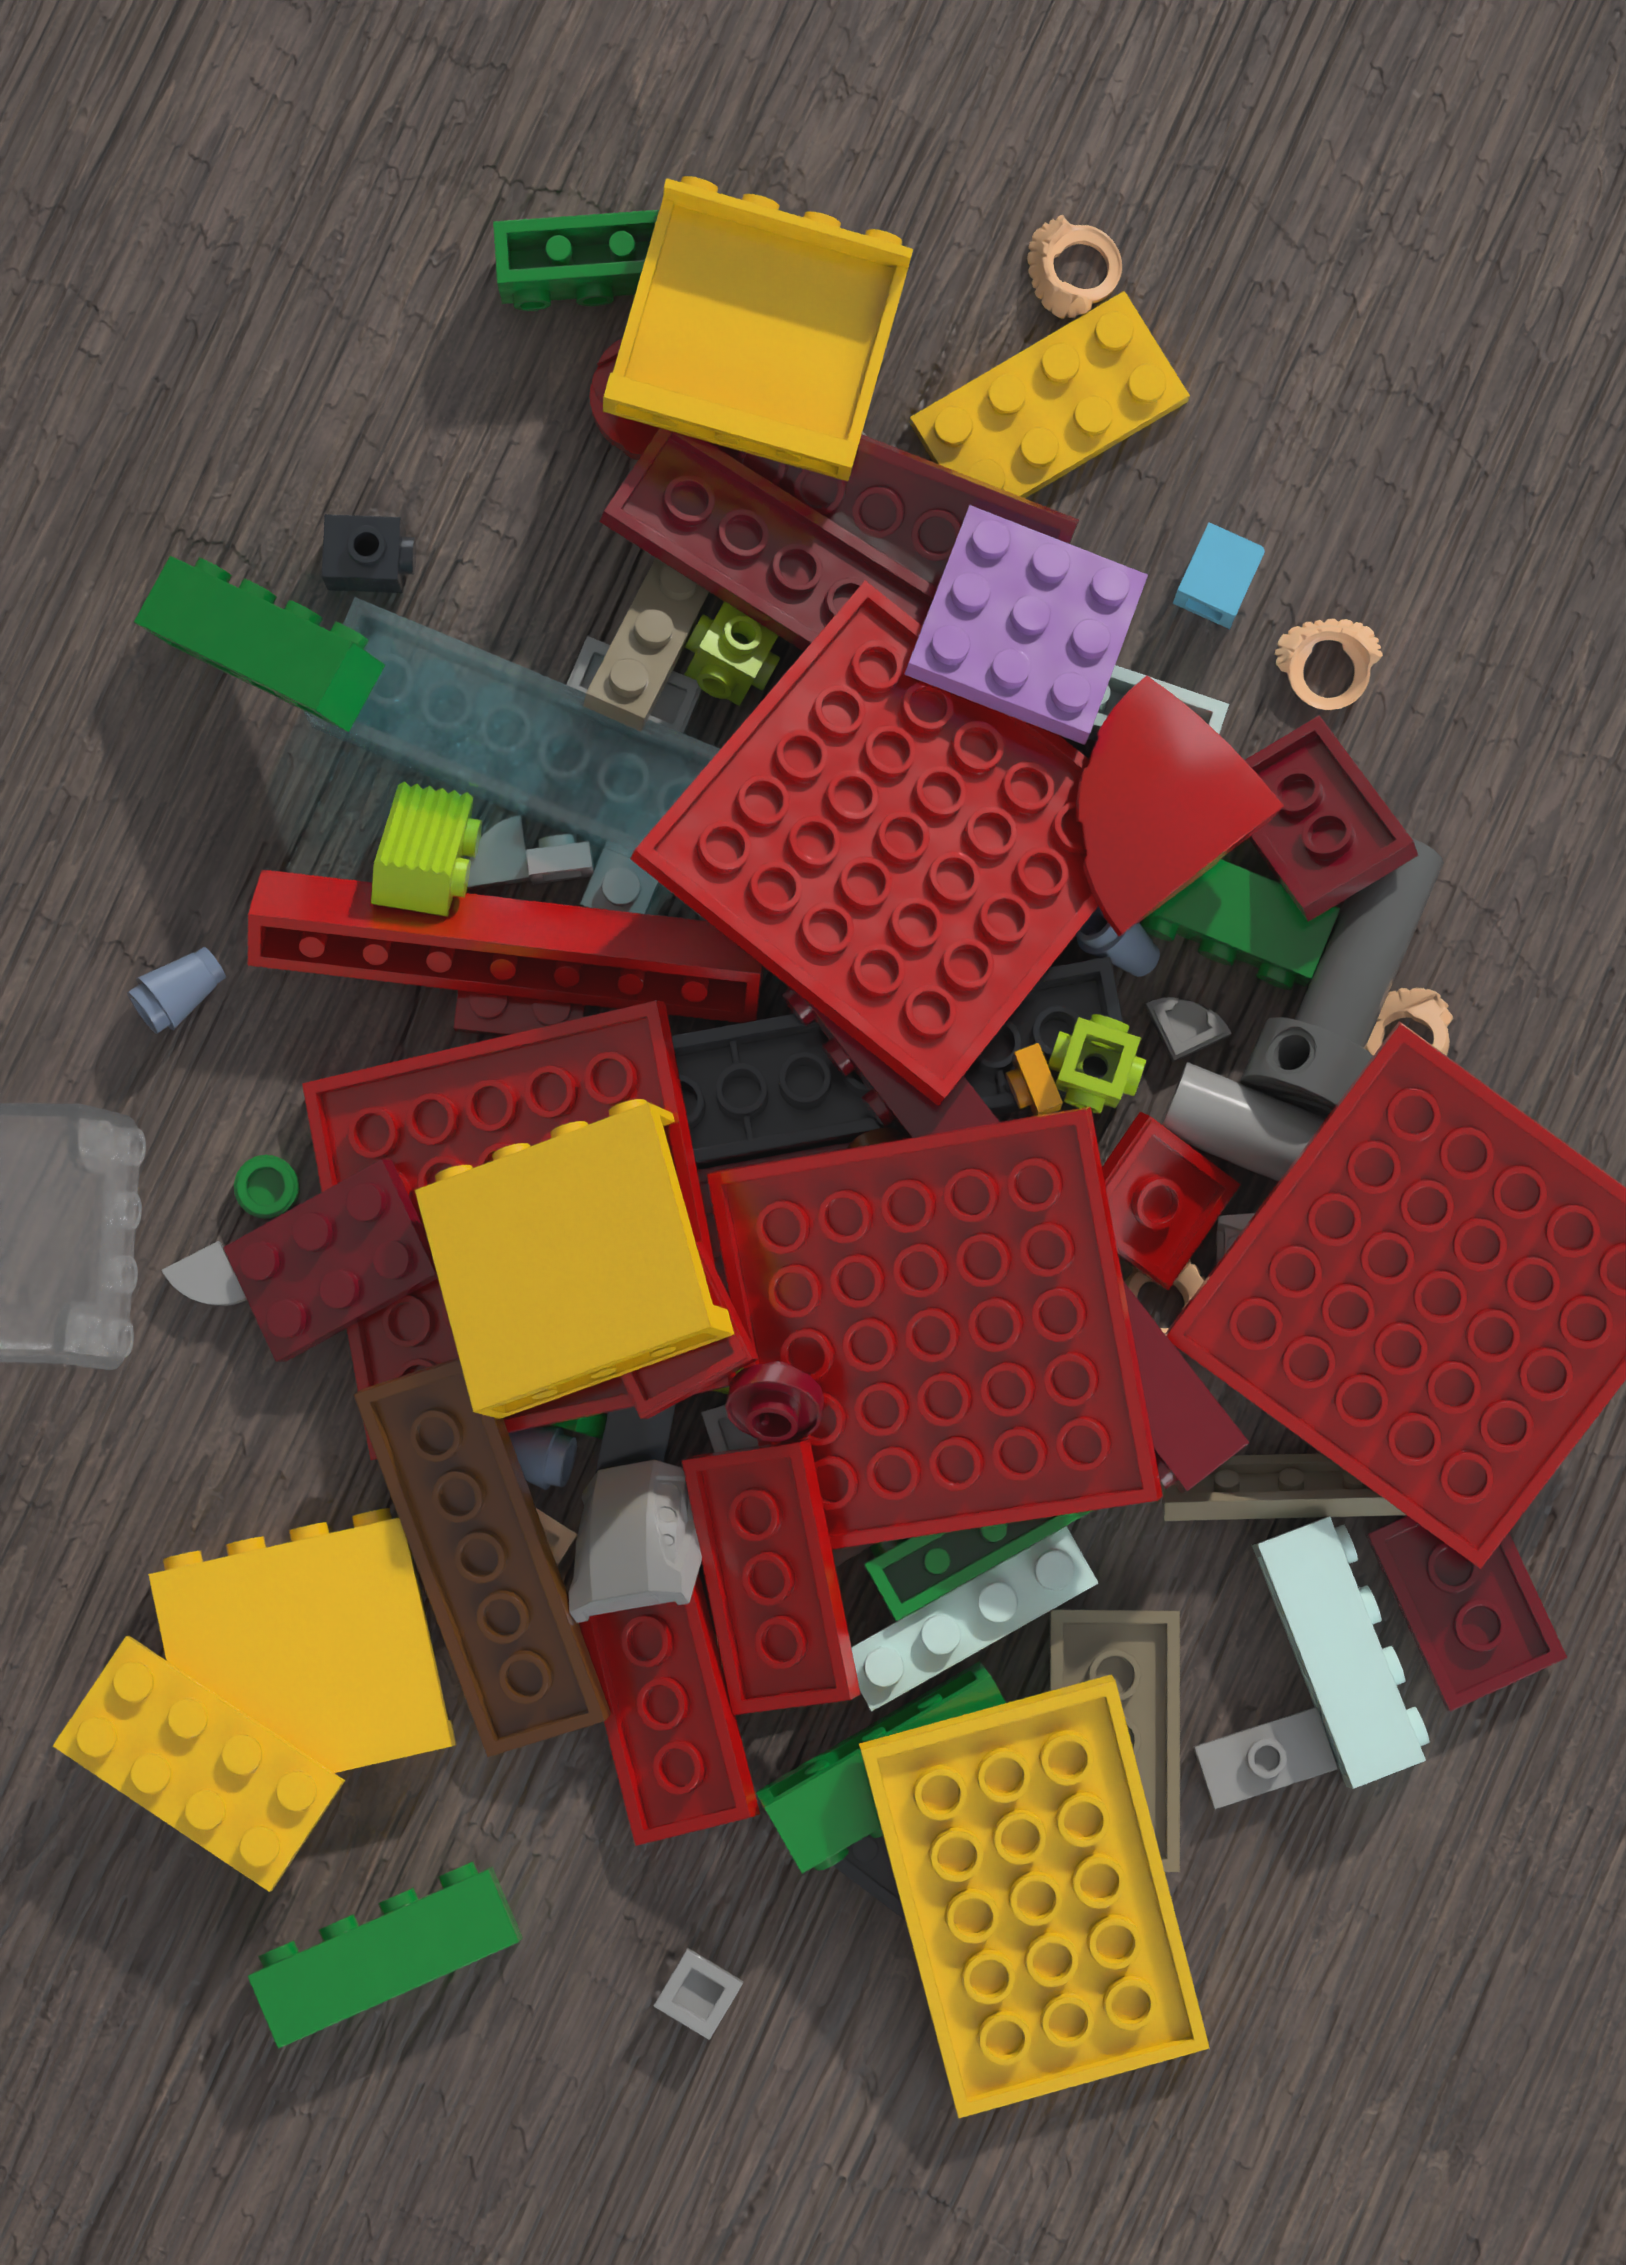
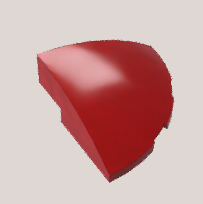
M1145 676L1124 695L1097 731L1096 736L1098 739L1093 748L1088 766L1084 768L1080 775L1076 798V822L1082 823L1083 840L1087 854L1083 863V870L1099 908L1118 937L1214 867L1223 856L1268 824L1284 807L1259 775L1228 742L1192 709L1148 676Z

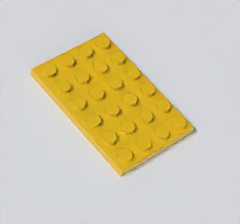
M1112 1674L859 1744L958 2118L1210 2049L1116 1680Z

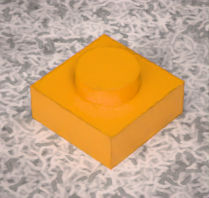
M1039 1043L1014 1052L1012 1062L1015 1069L1006 1072V1077L1019 1109L1030 1105L1034 1116L1059 1111L1063 1102Z

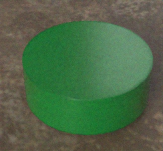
M259 1155L246 1161L238 1170L234 1181V1193L239 1205L248 1214L262 1220H273L293 1209L299 1198L300 1183L295 1170L286 1161L273 1155Z

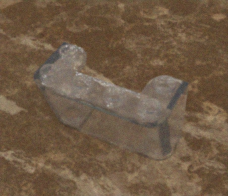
M0 1103V1365L114 1370L131 1353L134 1343V1332L130 1323L131 1297L138 1280V1268L134 1259L135 1234L142 1216V1204L138 1195L140 1164L143 1162L146 1153V1141L142 1130L137 1127L135 1121L128 1115L83 1104Z

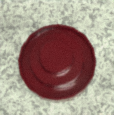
M774 1361L766 1364H757L738 1372L731 1379L725 1409L729 1420L740 1431L751 1437L770 1442H787L808 1437L818 1428L822 1418L824 1396L821 1386L810 1375L794 1368L788 1363Z

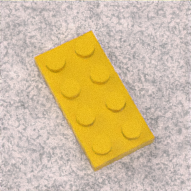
M1123 291L910 417V425L934 463L1020 497L1027 498L1188 402L1190 395L1128 295Z
M131 1636L124 1638L53 1744L54 1748L269 1892L274 1889L345 1782L344 1779Z

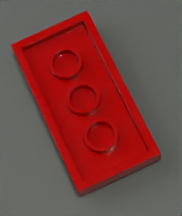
M810 1438L695 1455L682 1460L732 1714L738 1715L847 1701L860 1695Z
M699 1571L688 1604L677 1605L675 1601L592 1615L589 1616L588 1621L579 1622L584 1641L611 1711V1715L604 1721L635 1846L760 1815L736 1716L732 1714L724 1669Z

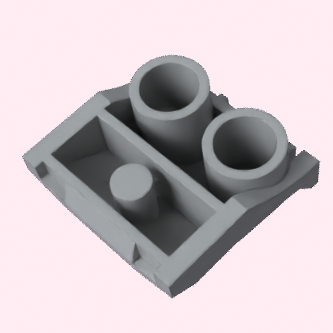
M649 1460L598 1470L583 1491L581 1497L584 1509L576 1542L574 1577L569 1590V1613L576 1623L588 1621L589 1616L643 1606L675 1601L677 1605L688 1604L701 1564L702 1554L694 1525L683 1468L657 1460Z

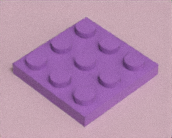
M969 505L906 668L905 675L1085 745L1148 575Z

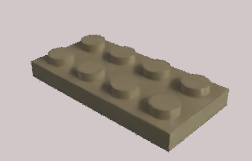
M1050 1610L1049 1691L1112 1674L1116 1680L1164 1872H1180V1611Z

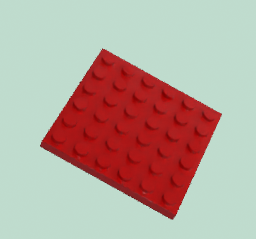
M865 580L636 847L630 859L939 1106L1098 907L1083 870V863L1087 854L1083 840L1082 823L1076 822V798L1080 775L1084 768L1088 766L1089 759L1056 733L905 675L923 626Z
M651 1001L302 1083L321 1191L329 1189L381 1159L392 1160L423 1227L424 1223L415 1190L435 1183V1175L440 1171L460 1165H471L473 1168L494 1161L492 1154L503 1147L519 1143H528L530 1146L552 1139L550 1132L561 1125L578 1121L592 1124L610 1117L609 1110L617 1104L635 1099H644L647 1103L649 1102L673 1113L675 1122L663 1126L694 1239L695 1241L703 1242L715 1267L666 1004L663 1001ZM438 1279L347 1328L358 1391L459 1357ZM736 1373L728 1375L695 1394L729 1387L731 1379ZM618 1376L504 1417L503 1420L508 1433L635 1406L621 1377ZM365 1427L370 1460H377Z
M1399 1021L1165 1335L1181 1351L1481 1569L1626 1380V1187Z
M1091 1107L736 1167L707 1174L730 1299L759 1357L758 1360L745 1366L744 1369L774 1361L785 1362L810 1375L821 1386L824 1396L821 1421L814 1432L802 1439L810 1438L832 1549L1158 1501L1163 1496ZM757 1439L758 1446L780 1443Z

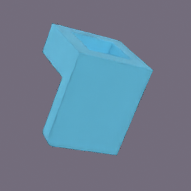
M1209 522L1180 583L1173 604L1230 629L1263 558L1264 548Z

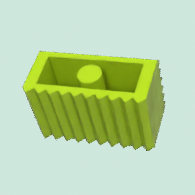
M405 781L398 785L373 865L371 904L448 917L453 896L465 897L471 860L464 859V857L476 858L481 837L482 820L471 818L473 797L468 792L460 795L456 790L447 793L443 788L435 791L430 785L424 789L418 784L410 787Z

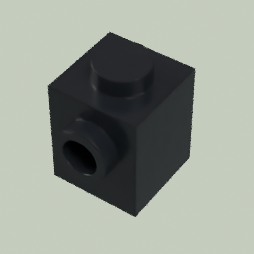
M325 514L321 577L327 590L403 593L404 574H415L416 538L406 536V530L401 517Z

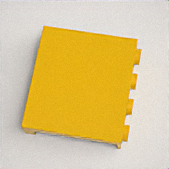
M684 176L680 182L666 178L662 203L615 367L613 373H610L604 393L603 412L849 481L913 249L902 246L901 238L886 231L868 229L865 235L840 228L841 222L823 213L809 211L805 212L804 216L801 217L780 211V205L777 202L764 196L744 194L741 200L717 193L718 187L715 184L701 178Z
M644 1099L626 1101L613 1106L609 1110L610 1117L592 1124L578 1121L561 1125L550 1132L552 1139L530 1146L528 1143H519L503 1147L492 1154L494 1161L475 1168L471 1165L447 1168L435 1175V1183L415 1190L473 1412L501 1419L735 1335L728 1310L712 1303L663 1126L675 1122L673 1113L649 1102L647 1103Z
M390 1508L352 1516L354 1528L329 1533L327 1522L289 1530L291 1542L267 1548L264 1536L226 1544L227 1557L203 1562L201 1551L164 1558L165 1571L148 1575L166 1661L332 1772H342L457 1745L452 1721L448 1720L413 1555L400 1519H392Z

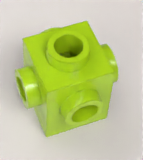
M724 601L715 619L713 620L703 614L691 634L685 648L694 652L695 655L684 675L697 680L700 688L709 695L720 699H728L740 706L751 685L763 691L781 657L770 652L778 635Z
M1093 1014L1090 1021L1078 1017L1072 1035L1059 1031L1048 1067L1059 1072L1055 1085L1057 1089L1067 1092L1064 1102L1077 1108L1091 1107L1092 1112L1101 1113L1104 1105L1116 1108L1123 1093L1135 1096L1146 1059L1135 1056L1141 1038L1128 1034L1129 1025L1110 1017ZM1092 1056L1103 1059L1107 1066V1073L1099 1079L1086 1075L1083 1071L1085 1059Z

